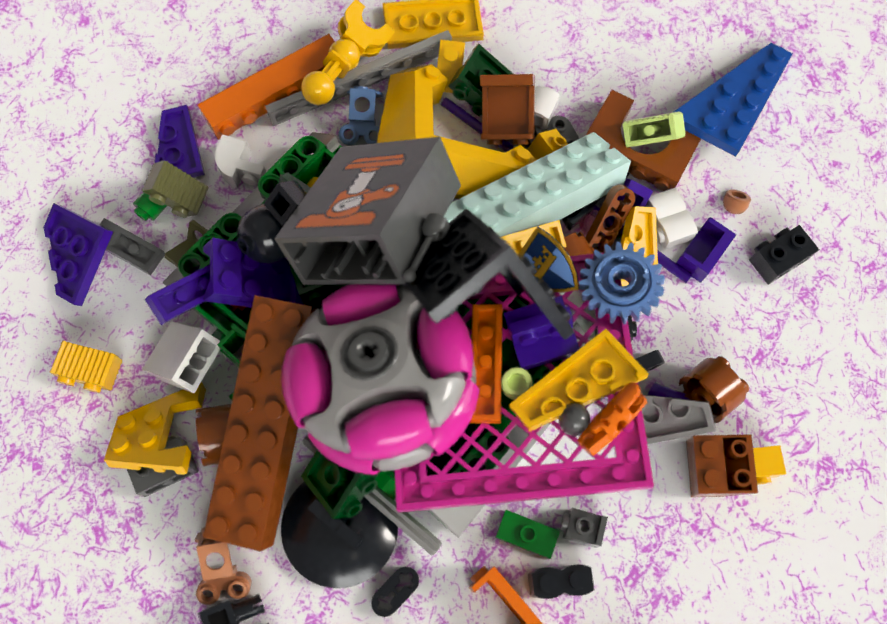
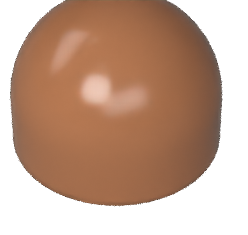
M728 190L723 198L724 208L732 214L745 212L751 202L750 196L739 190Z

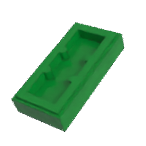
M505 510L495 538L551 559L560 531Z

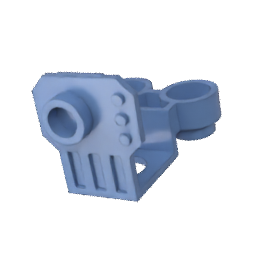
M354 86L347 91V94L350 95L349 124L341 127L339 138L341 142L349 146L355 145L359 141L360 136H364L367 144L376 143L377 140L372 141L369 137L371 132L379 131L375 120V99L384 97V94L375 89H368V87ZM360 97H365L370 102V107L366 112H359L355 108V101ZM352 130L353 137L346 139L344 136L345 131Z

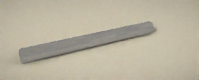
M307 434L303 439V444L315 454L317 448L310 441ZM378 486L371 493L364 495L368 501L430 555H434L439 550L442 542L408 512H398L396 502Z

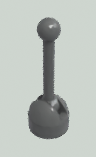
M435 213L427 215L422 226V232L426 239L410 269L403 273V279L406 282H413L415 280V271L432 241H440L446 236L450 224L443 216Z

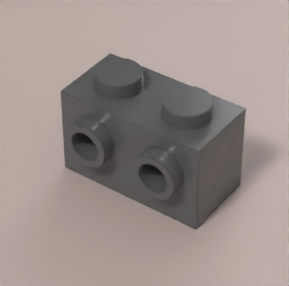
M172 436L168 437L165 449L188 446V444L182 438ZM192 454L188 472L183 475L176 474L174 470L167 469L164 473L155 472L153 468L142 467L140 470L127 469L136 494L147 497L199 472Z

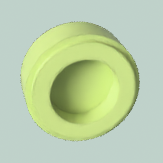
M519 367L507 370L501 379L504 394L512 400L517 399L533 386L531 375L525 369Z

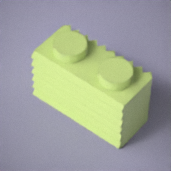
M679 111L625 121L623 123L626 147L684 138L683 113Z

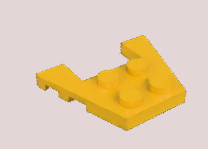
M200 383L195 393L182 389L118 416L104 457L106 464L111 468L140 470L142 467L153 468L155 472L164 473L167 469L174 470L176 474H187L192 454L188 446L165 449L174 413L202 408L206 393L203 383Z

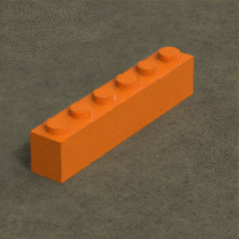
M327 34L197 104L203 118L216 138L219 140L222 135H232L235 130L246 124H252L257 118L266 114V105L300 92L302 81L307 74L324 69L323 61L329 52L331 44L335 42L331 35Z

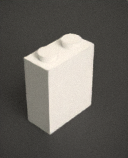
M171 321L142 370L165 383L195 393L220 351L217 345L220 340L203 329Z

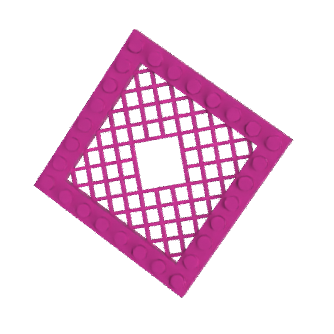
M593 254L570 256L577 271L578 283L583 280L580 278V270L586 269V258L594 260ZM500 272L485 283L483 289L478 294L470 296L462 302L464 306L470 309L463 317L465 324L472 317V304L467 300L479 299L476 304H483L489 298L495 304H502L503 311L513 310L508 305L517 294ZM621 279L614 281L618 286H622ZM573 291L565 292L563 295L553 292L555 294L554 297L562 296L564 304L575 311L573 323L579 316H582L593 324L584 335L574 329L575 336L579 339V347L590 341L588 338L596 328L597 334L607 329L633 357L628 320L623 325L621 317L617 316L615 321L610 323V315L608 313L599 319V308L594 309L595 318H593L584 311L590 300L584 301L578 307L567 299ZM524 292L519 295L529 303L528 305L535 304ZM509 295L504 302L496 298ZM467 327L471 336L472 330L469 327ZM503 328L502 343L506 338L511 340L508 328L506 330ZM551 363L544 365L551 371L556 368ZM618 392L613 393V394L607 396V403H608ZM600 400L594 402L601 409L605 406ZM501 406V413L512 421L502 434L489 424H481L471 437L463 432L461 437L466 440V443L456 454L450 449L445 451L452 459L442 471L430 462L434 456L433 454L430 455V458L418 464L395 470L396 507L398 512L654 488L642 410L610 442L601 455H591L594 458L593 460L573 461L583 448L577 442V437L569 436L561 430L559 423L555 420L550 422L560 433L551 444H548L537 435L543 426L529 432L517 416L514 417ZM516 425L529 435L519 448L506 438ZM485 428L497 437V440L487 451L475 442L476 438ZM564 436L578 445L568 459L555 449ZM532 439H535L546 448L536 462L523 452ZM501 442L505 443L515 452L505 465L491 455ZM471 445L483 454L482 458L473 468L460 458ZM614 447L615 457L605 458ZM550 453L563 462L542 464ZM518 456H521L532 465L509 468ZM487 459L500 468L478 471ZM456 462L469 471L447 474ZM427 466L438 475L428 476Z

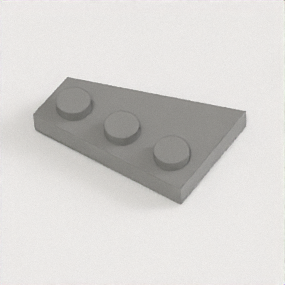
M643 395L647 400L646 405L642 408L647 444L716 431L709 402Z

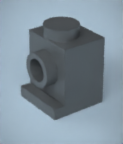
M571 508L568 513L564 512L560 530L564 531L563 538L595 548L601 547L608 517ZM580 521L587 522L588 530L586 532L579 529Z

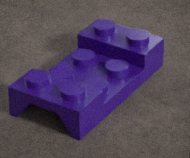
M212 238L203 246V252L210 256V281L204 294V301L252 308L254 295L304 305L298 293L287 258L272 264L257 263L240 251L237 242Z

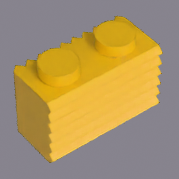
M62 341L50 373L58 377L57 382L74 386L75 382L84 384V389L95 393H100L101 389L111 391L122 364V359L113 353Z

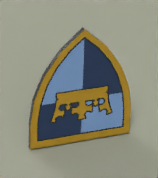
M537 226L518 256L520 258L522 256L528 258L537 270L533 274L538 282L542 279L553 292L562 293L579 290L577 271L570 255L560 242Z

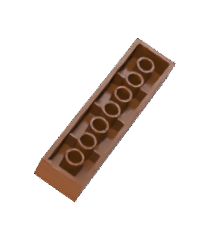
M254 295L205 525L204 538L259 552L274 545L298 426L292 419L283 396L281 370L286 351L292 347L298 331L317 309L315 307Z

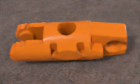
M632 381L626 384L591 420L588 427L579 436L577 442L586 452L593 456L613 441L646 405L647 400L643 394H640V387L636 382Z

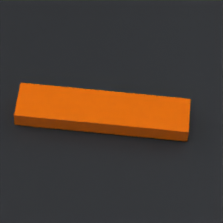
M472 304L471 342L476 369V385L480 390L476 409L470 424H501L502 304Z

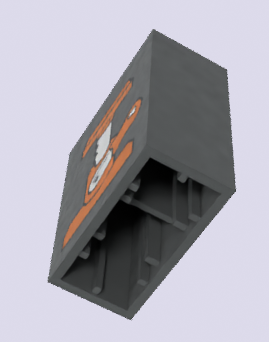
M431 137L340 147L275 237L277 244L303 285L407 283L403 279V273L410 269L426 239L422 232V226L427 215L435 213L444 217L461 187L441 138Z

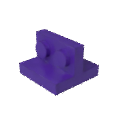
M562 296L553 298L557 304L560 303L571 315L572 318L568 320V323L573 328V316L570 307H565ZM537 304L504 312L505 321L520 368L528 370L569 358L580 349L575 333L564 340Z

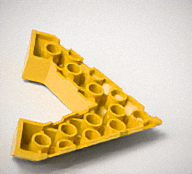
M429 64L407 68L390 75L376 143L440 137L434 135L433 105L440 102L449 79L438 68ZM440 137L461 184L454 197L457 199L537 160L522 145L504 153Z

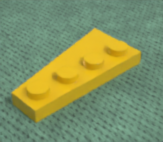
M604 329L510 403L509 407L530 432L557 420L563 413L566 405L578 403L585 407L620 391L629 382L637 383L648 378V373L607 329Z

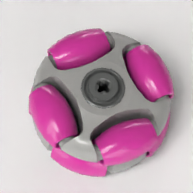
M350 284L322 301L323 309L317 308L304 322L292 343V347L286 351L281 370L283 396L295 424L308 431L310 441L330 461L343 468L362 474L375 475L379 471L410 467L430 458L431 454L440 456L460 438L470 423L476 409L480 390L476 385V369L473 360L471 338L459 313L455 311L450 317L442 319L436 324L406 284L399 286L398 284Z

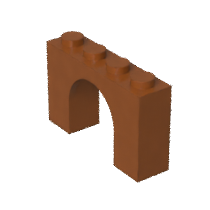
M611 90L586 135L595 132L610 144L609 149L615 148L631 160L628 172L636 179L645 180L661 191L675 188L701 138L685 130L684 138L671 140L664 150L655 154H643L630 147H626L621 127L635 100Z

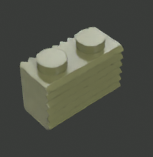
M164 160L152 165L142 191L150 195L149 200L158 205L165 204L172 208L171 212L174 215L187 218L198 215L209 187Z

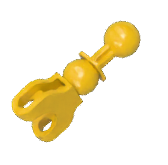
M359 0L353 1L338 22L340 39L331 44L329 52L323 61L324 69L322 71L310 72L302 81V94L313 105L328 103L335 93V79L337 77L343 79L349 71L357 67L360 57L377 56L395 31L387 24H384L379 29H372L367 26L361 15L365 5Z

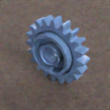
M620 242L616 243L615 250H611L610 246L605 244L604 254L594 250V260L586 258V269L580 270V278L583 280L579 281V289L585 290L582 292L581 299L582 301L590 300L588 303L589 311L599 308V319L608 313L610 315V323H613L616 317L620 316L624 325L627 323L628 316L630 315L636 322H639L640 312L649 316L652 310L650 305L658 307L660 302L658 297L663 296L665 289L661 286L664 284L665 276L658 275L661 273L662 265H653L654 254L644 257L645 247L634 252L633 243L631 242L626 250L622 249ZM618 279H624L629 284L626 286H618L614 283V281Z

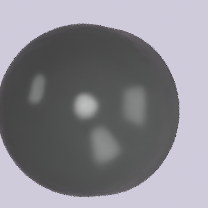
M578 403L566 405L563 413L558 418L561 430L569 436H580L591 420L588 410Z

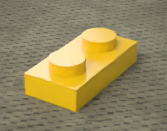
M440 39L437 68L449 79L444 92H453L448 86L458 69L463 66L465 42Z

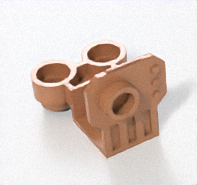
M203 527L195 538V542L198 543L196 549L203 578L196 590L198 601L205 605L214 604L218 601L223 590H226L228 595L234 599L244 598L248 595L252 581L250 576L242 571L237 572L236 565H232L228 543L204 538L205 527ZM211 553L221 554L224 558L223 566L216 569L210 568L206 563L207 556ZM239 584L243 587V590L236 591L233 589V585ZM209 590L213 593V596L207 597L203 594V591Z

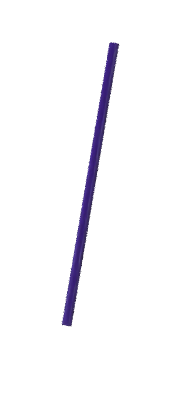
M447 97L441 102L442 107L479 134H482V122ZM502 139V145H496L504 152L515 148L505 139ZM597 206L590 214L596 217L600 208ZM608 216L603 224L610 227L614 223V218ZM622 225L618 233V235H620L621 237L623 234L624 225ZM657 250L658 264H661L662 267L684 283H687L692 274Z

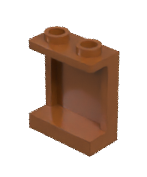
M480 75V86H482V134H480V140H487V145H502V139H513V145L528 144V139H534L535 75Z

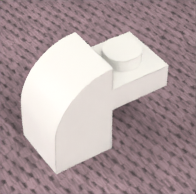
M222 135L215 151V161L224 180L237 189L241 180L252 186L258 184L260 178L266 173V169L263 165L249 162L251 151L247 141Z

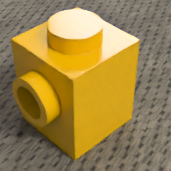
M557 129L538 133L527 150L538 160L568 145V143Z
M780 445L753 448L757 485L772 483L771 478L787 474Z

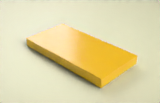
M411 0L383 3L384 22L395 30L387 42L388 49L406 48L447 30L452 36V41L470 42L484 39L478 0Z

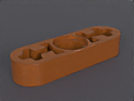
M618 184L610 189L585 237L593 251L597 250L603 253L605 244L611 248L635 202L634 192L625 185ZM619 195L625 196L624 200H617ZM613 207V208H615L616 210L618 209V210H619L618 213H616V212H615L613 209H611V208ZM608 216H614V223L610 227L604 228V220ZM599 231H601L602 233H604L606 236H603L602 234H601V235L598 234ZM594 243H601L599 247H592Z

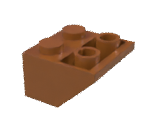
M752 434L693 435L686 441L691 497H726L758 493Z

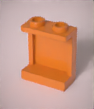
M484 566L470 578L473 584L468 588L472 592H476L487 582L520 621L519 624H543L495 566L489 569Z

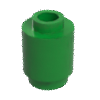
M143 192L133 202V205L136 207L133 211L144 221L148 219L154 221L167 205L153 203L149 200L150 195Z

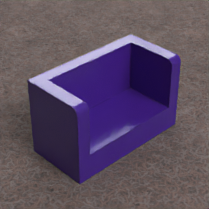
M709 217L676 264L692 274L691 277L701 283L711 272L737 234Z

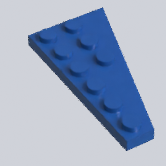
M770 43L674 112L680 111L683 113L684 127L687 132L736 157L793 53L785 50L783 47Z

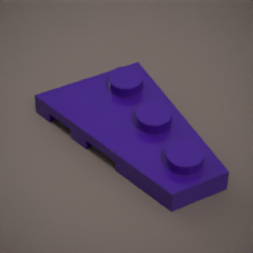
M183 105L163 110L158 134V153L155 154L154 162L157 163L165 160L193 178L204 176V168L188 106Z

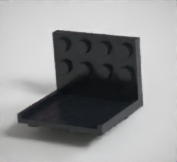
M467 208L449 222L450 228L442 240L430 243L415 271V280L406 283L428 315L437 324L442 319L450 317L468 297L478 294L483 289L484 284L500 272L518 296L524 292L538 305L564 340L575 333L568 323V320L572 318L571 315L560 303L557 304L552 298L555 294L542 279L539 282L535 279L533 274L537 270L526 256L520 258L511 245Z

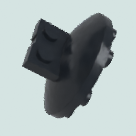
M304 481L291 495L284 509L281 522V539L290 563L307 580L328 588H347L369 580L386 565L397 542L398 526L365 497L360 501L363 507L357 515L351 518L333 519Z

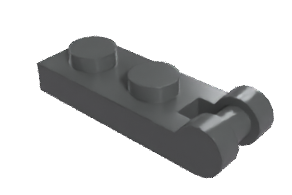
M105 218L99 224L113 231L106 251L151 276L165 256L164 251Z

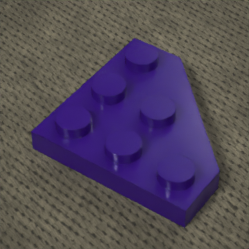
M53 203L43 228L45 237L50 238L51 249L48 251L51 270L56 271L58 283L54 285L56 295L73 305L82 306L113 231L61 205Z

